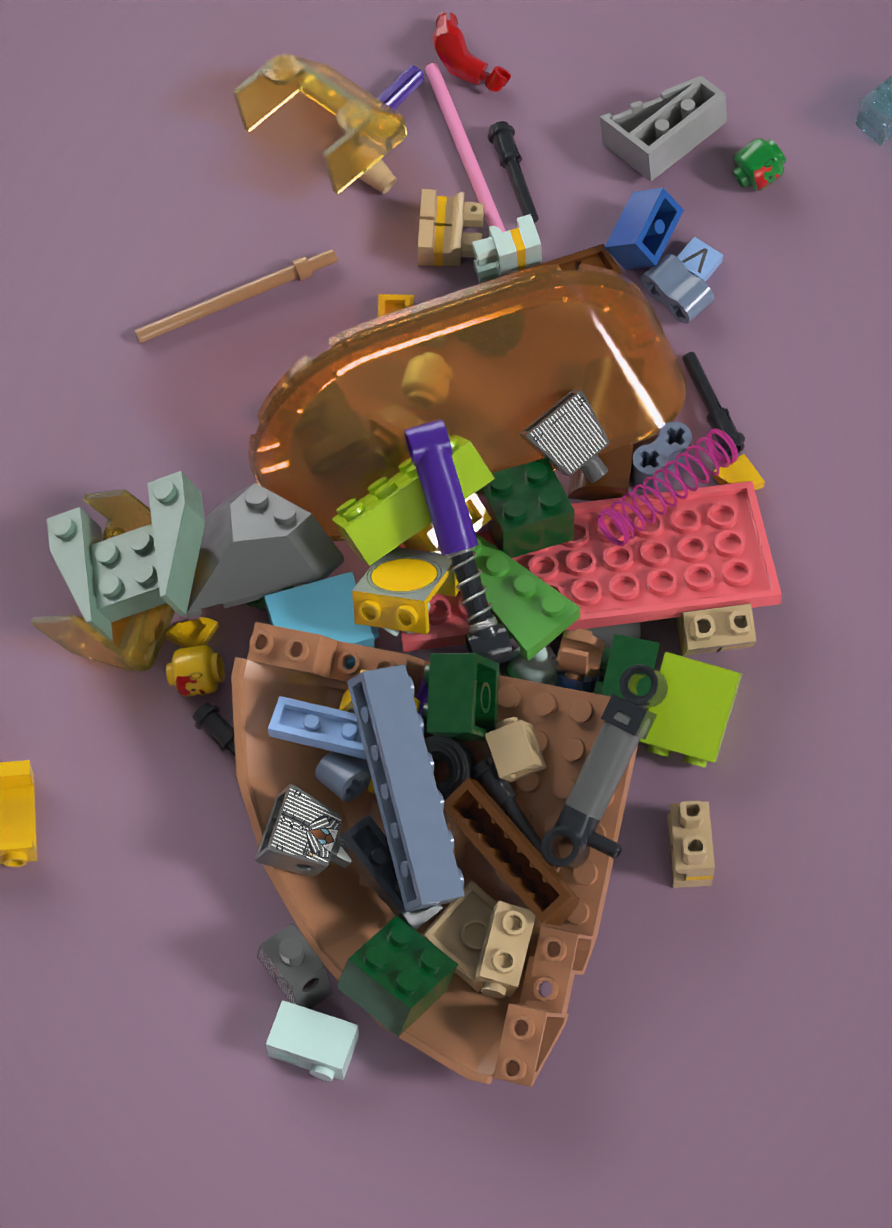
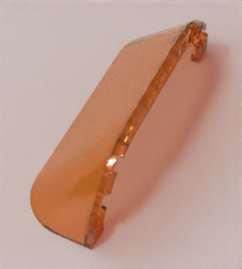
M557 264L533 267L353 326L330 338L328 342L331 347L314 359L309 355L302 357L276 383L259 409L257 418L260 423L256 433L250 435L249 463L258 485L312 513L332 541H344L345 539L331 519L338 515L336 510L348 500L355 498L358 501L370 492L367 489L375 481L382 477H387L389 480L400 472L398 467L410 458L404 429L442 419L449 436L451 437L456 434L471 441L490 472L494 473L544 458L519 433L570 391L576 389L581 390L585 394L609 440V445L597 454L599 456L610 450L651 438L658 434L665 424L673 422L685 403L686 380L655 309L643 295L640 288L628 278L614 271L586 264H580L578 271H561Z

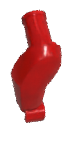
M447 12L440 13L436 18L437 29L433 33L432 43L448 72L477 86L482 81H485V86L492 92H498L505 87L511 78V74L500 66H495L491 73L487 72L488 64L468 51L464 35L457 27L458 19L456 15L450 12V20H447Z

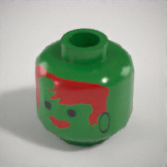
M756 138L734 154L733 162L736 168L732 170V174L742 188L749 185L755 191H762L783 175V164L786 162V158L772 139L766 141L762 138Z

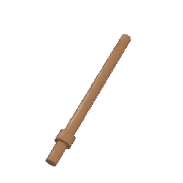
M330 249L308 259L304 256L291 261L292 265L134 330L137 340L141 344L295 279L299 281L312 277L314 271L338 262L334 250Z

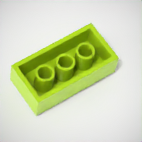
M454 434L451 437L449 436L453 453L452 458L464 498L467 499L495 478L471 441ZM411 457L398 467L400 469L399 473L389 480L387 477H382L375 481L367 489L370 492L358 501L355 498L348 500L336 510L338 515L331 519L356 557L369 566L432 523L419 476Z

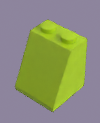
M665 652L660 673L664 675L667 681V695L661 704L649 708V711L657 714L646 739L641 738L640 741L648 744L646 751L669 757L670 750L685 754L684 762L706 768L707 761L713 763L717 761L743 673Z

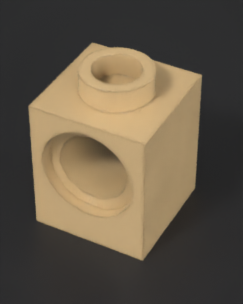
M512 717L496 723V730L485 734L501 779L513 782L547 768L531 723L518 720L517 717Z

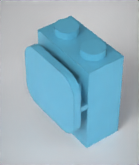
M353 572L264 596L270 625L320 634L337 641L375 648L374 639L380 638L378 627L355 624L352 590L357 584ZM354 656L348 658L346 667L355 665L356 660Z

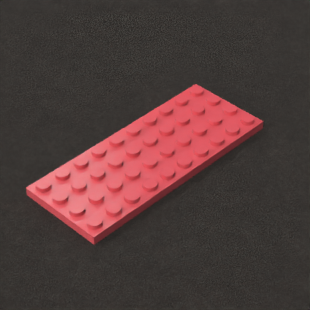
M753 481L700 487L697 491L687 489L688 497L686 499L677 497L676 507L666 505L667 513L665 515H659L655 512V523L645 521L644 531H638L633 528L634 538L629 539L628 543L624 546H618L610 542L604 536L598 524V514L603 509H611L612 503L618 500L622 501V497L572 503L571 505L575 510L574 540L512 558L580 607V618L566 629L571 631L577 628L590 629L682 617L683 612L744 604H751L752 608L779 605L782 600V593ZM676 490L679 495H685L684 490ZM669 491L660 492L669 503L674 504L673 496ZM653 493L647 494L652 505L658 511L663 512L664 508L660 500ZM632 496L626 497L624 502L629 503L635 508ZM635 497L641 512L648 519L652 520L653 515L643 501ZM621 503L616 504L614 510L624 515ZM624 504L631 521L637 527L642 528V523L637 514ZM603 515L605 525L612 535L618 540L624 541V536L617 530L612 518L608 515ZM626 524L629 531V536H631V530L629 526ZM489 530L481 533L476 531L477 534L497 547ZM403 543L398 546L400 548H406ZM461 591L456 596L435 594L429 601L431 607L428 611L430 631L427 635L420 633L407 634L400 631L403 652L466 644L465 634L469 632V625L466 622L468 619L466 608L461 605L463 602Z

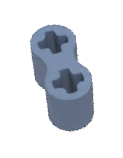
M672 254L664 256L656 266L651 267L640 278L646 292L652 298L664 304L671 314L684 324L692 321L715 300L714 294L707 283L690 273L684 264Z
M676 421L669 422L660 429L659 436L654 442L637 448L633 455L630 475L635 486L643 485L646 477H654L657 469H664L668 461H675V457L679 453H685L687 447L691 446L692 434L685 424ZM685 456L680 457L677 462L685 464ZM674 464L669 465L667 470L675 468ZM659 472L656 478L663 480L664 472ZM649 480L646 486L655 489L653 480ZM656 480L657 486L659 487L661 483Z
M337 752L328 753L323 757L315 772L316 779L344 802L356 799L369 787L371 780L367 759Z

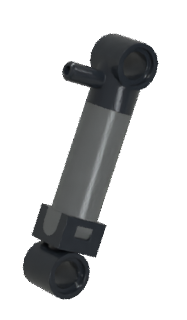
M637 664L627 668L621 675L619 684L624 698L612 694L601 717L605 722L553 829L549 830L542 839V854L551 865L568 869L578 868L588 859L590 847L613 859L619 857L622 851L621 844L597 833L596 830L640 739H646L657 714L646 708L656 707L661 704L667 695V681L659 671L646 665ZM649 676L651 688L647 694L639 696L636 690L637 683L641 678ZM568 837L573 845L572 852L568 857L562 858L559 853V844Z

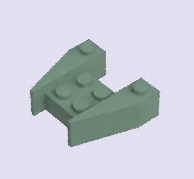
M182 471L147 483L152 524L103 541L101 527L81 507L47 519L50 552L86 623L107 642L113 640L111 622L166 603L181 617L187 613L205 527L202 493Z

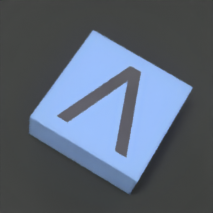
M693 237L677 258L690 273L706 282L723 262L724 255L698 238Z

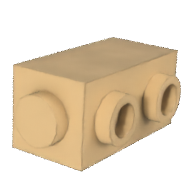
M498 901L492 909L472 984L474 987L481 988V992L484 995L502 999L505 996L511 997L518 988L536 917L531 910Z

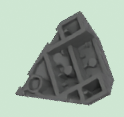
M254 483L231 494L206 517L187 608V618L202 615L201 609L222 604L225 609L263 599L266 595L283 591L282 588L303 582L309 584L323 580L344 562V555L312 513Z

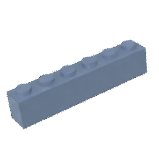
M405 664L363 671L348 680L347 683L405 911L409 912L450 903L465 896L463 891L464 877L456 864L453 852L454 838L451 831L447 828L443 813L444 799L441 792L437 790L433 775L434 761L432 755L427 751L423 736L424 722L421 715L417 713L413 697L415 691L413 680L407 674Z

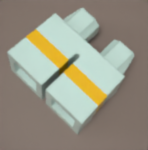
M531 214L517 218V228L502 232L496 226H489L490 237L472 242L476 259L473 260L474 269L479 284L542 264L541 241Z

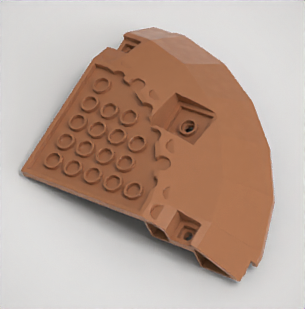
M255 622L253 635L250 638L247 660L235 657L231 681L236 778L258 848L275 798L290 784L297 786L342 817L343 823L338 837L368 814L386 835L376 794L369 792L368 787L356 799L344 802L316 779L315 772L319 762L328 753L333 751L269 737L268 726L279 696L339 710L343 694L349 688L347 681L360 674L361 670L369 671L405 664L407 674L414 683L415 691L413 697H415L423 680L425 667L430 661H425L408 654L337 641L320 634ZM354 656L356 660L355 666L348 670L346 662L348 658ZM499 675L497 723L512 717H517L518 720L531 723L547 766L543 770L513 782L508 781L514 792L518 795L515 801L542 840L545 834L553 829L605 722L601 717L611 697ZM426 731L424 733V738L436 736ZM459 741L471 751L476 764L487 757H492L487 741ZM637 747L596 830L597 833L615 842H618ZM444 761L434 764L433 775L436 783L444 782L449 775V767ZM443 810L447 828L451 831L454 838L453 852L456 864L464 877L463 889L472 880L496 902L501 901L530 910ZM568 837L559 844V853L562 858L568 857L572 852L573 845ZM590 847L588 859L578 868L553 867L580 898V901L573 913L561 926L542 924L535 917L519 985L511 997L505 996L502 999L486 996L481 990L477 992L457 973H454L446 992L408 1027L399 1038L468 1080L491 1084L493 1078L532 1087L566 1025L569 1017L567 1009L575 974L584 975L594 948L614 859ZM352 860L346 868L329 862L327 868L315 877L264 865L269 878L303 937L323 962L324 966L338 981L348 958L395 917L394 913L381 900ZM450 903L442 904L441 907L443 909L417 928L416 931L422 935ZM548 981L552 985V993L545 997L542 994L541 988ZM371 1016L382 1028L391 1032L383 1024H381L378 1020Z

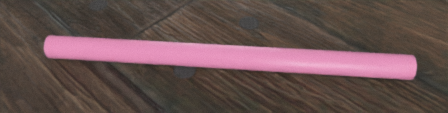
M431 63L425 67V72L478 202L484 204V216L488 226H496L502 232H505L506 230L440 69L436 63Z

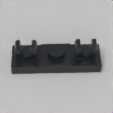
M369 814L336 839L381 900L387 904L395 916L397 915L414 930L443 909L441 905L409 912L405 911L387 837Z

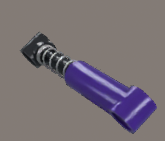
M442 419L404 429L407 448L419 476L441 555H447V558H451L453 564L451 572L455 573L458 581L456 589L461 591L463 598L461 605L465 606L468 619L466 622L469 625V632L465 634L468 652L476 653L499 664L513 660V651L504 624L498 623L496 617L491 614L490 608L492 604L487 601L485 594L487 587L483 586L480 578L482 570L477 568L475 561L477 553L472 551L475 549L474 546L479 544L452 458V447L445 424Z

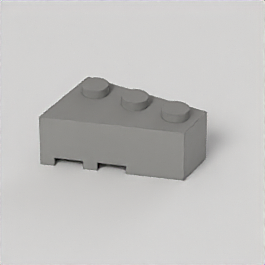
M698 76L662 91L659 98L644 104L639 100L630 104L631 109L614 116L610 113L600 116L603 145L649 181H652L727 122L726 94L704 77Z

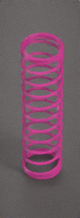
M717 428L711 429L706 434V437L699 438L696 441V445L688 446L685 453H679L675 457V461H668L664 469H657L654 477H646L643 485H636L632 493H625L622 496V501H614L611 509H603L598 514V524L604 536L615 545L624 546L627 544L629 539L634 538L633 528L638 531H644L645 521L655 523V512L659 515H665L667 513L666 505L676 507L677 497L680 499L688 497L687 489L697 491L698 481L708 483L709 474L713 476L719 474V466L728 468L729 465L736 462L738 451L734 441L724 431ZM715 433L725 440L731 449L732 460L729 459L724 448L712 439V434ZM706 440L707 450L698 446L701 441ZM714 444L723 452L725 457L718 452ZM695 448L697 458L688 454V452ZM698 449L705 452L712 459L717 470L715 473L711 472L704 465ZM682 456H685V462L687 466L680 462H677L678 459ZM688 457L696 461L706 475L705 480H701L693 472L688 462ZM674 464L676 474L667 470V467ZM677 465L683 467L691 475L695 482V488L689 487L684 482ZM659 472H664L666 482L656 478ZM667 473L675 477L685 491L684 496L679 495L673 489L668 480ZM649 480H653L655 490L646 486ZM656 480L669 490L673 496L674 504L669 503L662 496ZM638 488H643L645 499L635 494ZM646 489L651 491L660 500L664 508L663 512L658 511L652 505L647 496ZM632 495L635 508L629 503L624 502L627 496ZM635 497L643 501L653 515L652 520L648 519L641 512ZM621 503L624 515L614 510L616 504ZM624 504L637 514L642 523V528L637 527L631 521ZM603 515H608L612 518L615 527L624 536V541L618 540L612 535L605 525ZM626 524L629 526L631 530V536H629V531Z

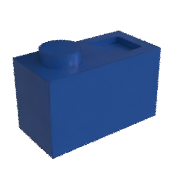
M664 187L632 192L604 248L625 270L654 267L657 265L684 209Z

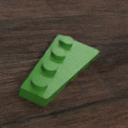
M475 532L479 545L474 546L475 549L472 551L477 553L475 561L477 568L482 570L480 578L483 586L487 587L485 594L487 601L492 604L490 611L499 623L504 624L509 639H513L520 647V653L529 661L580 618V607Z

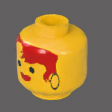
M209 645L179 648L174 652L172 663H167L166 665L167 681L170 686L175 685L179 694L184 697L212 694L218 689L219 683H223L225 679L222 656L219 652L215 653Z

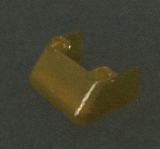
M289 54L278 55L233 90L244 129L248 132L253 130L299 91L336 115L338 127L346 134L322 153L333 192L336 194L341 193L402 142L407 135L405 119L401 113L325 63Z
M126 489L87 493L83 498V501L108 519L103 531V541L152 524L150 508ZM166 603L111 622L112 641H109L86 623L84 617H77L74 614L34 617L31 625L74 655L127 671L138 672L147 671L154 665L175 611Z

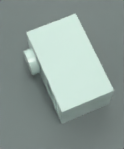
M282 1000L266 1042L267 1055L309 1069V1073L318 1079L332 1081L333 1078L343 1081L359 1039L358 1025Z

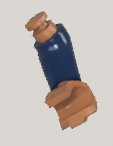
M577 628L575 631L564 630L555 664L557 670L564 672L556 674L555 686L592 693L591 678L598 676L600 672L601 657L606 641L593 636L592 631L580 628Z

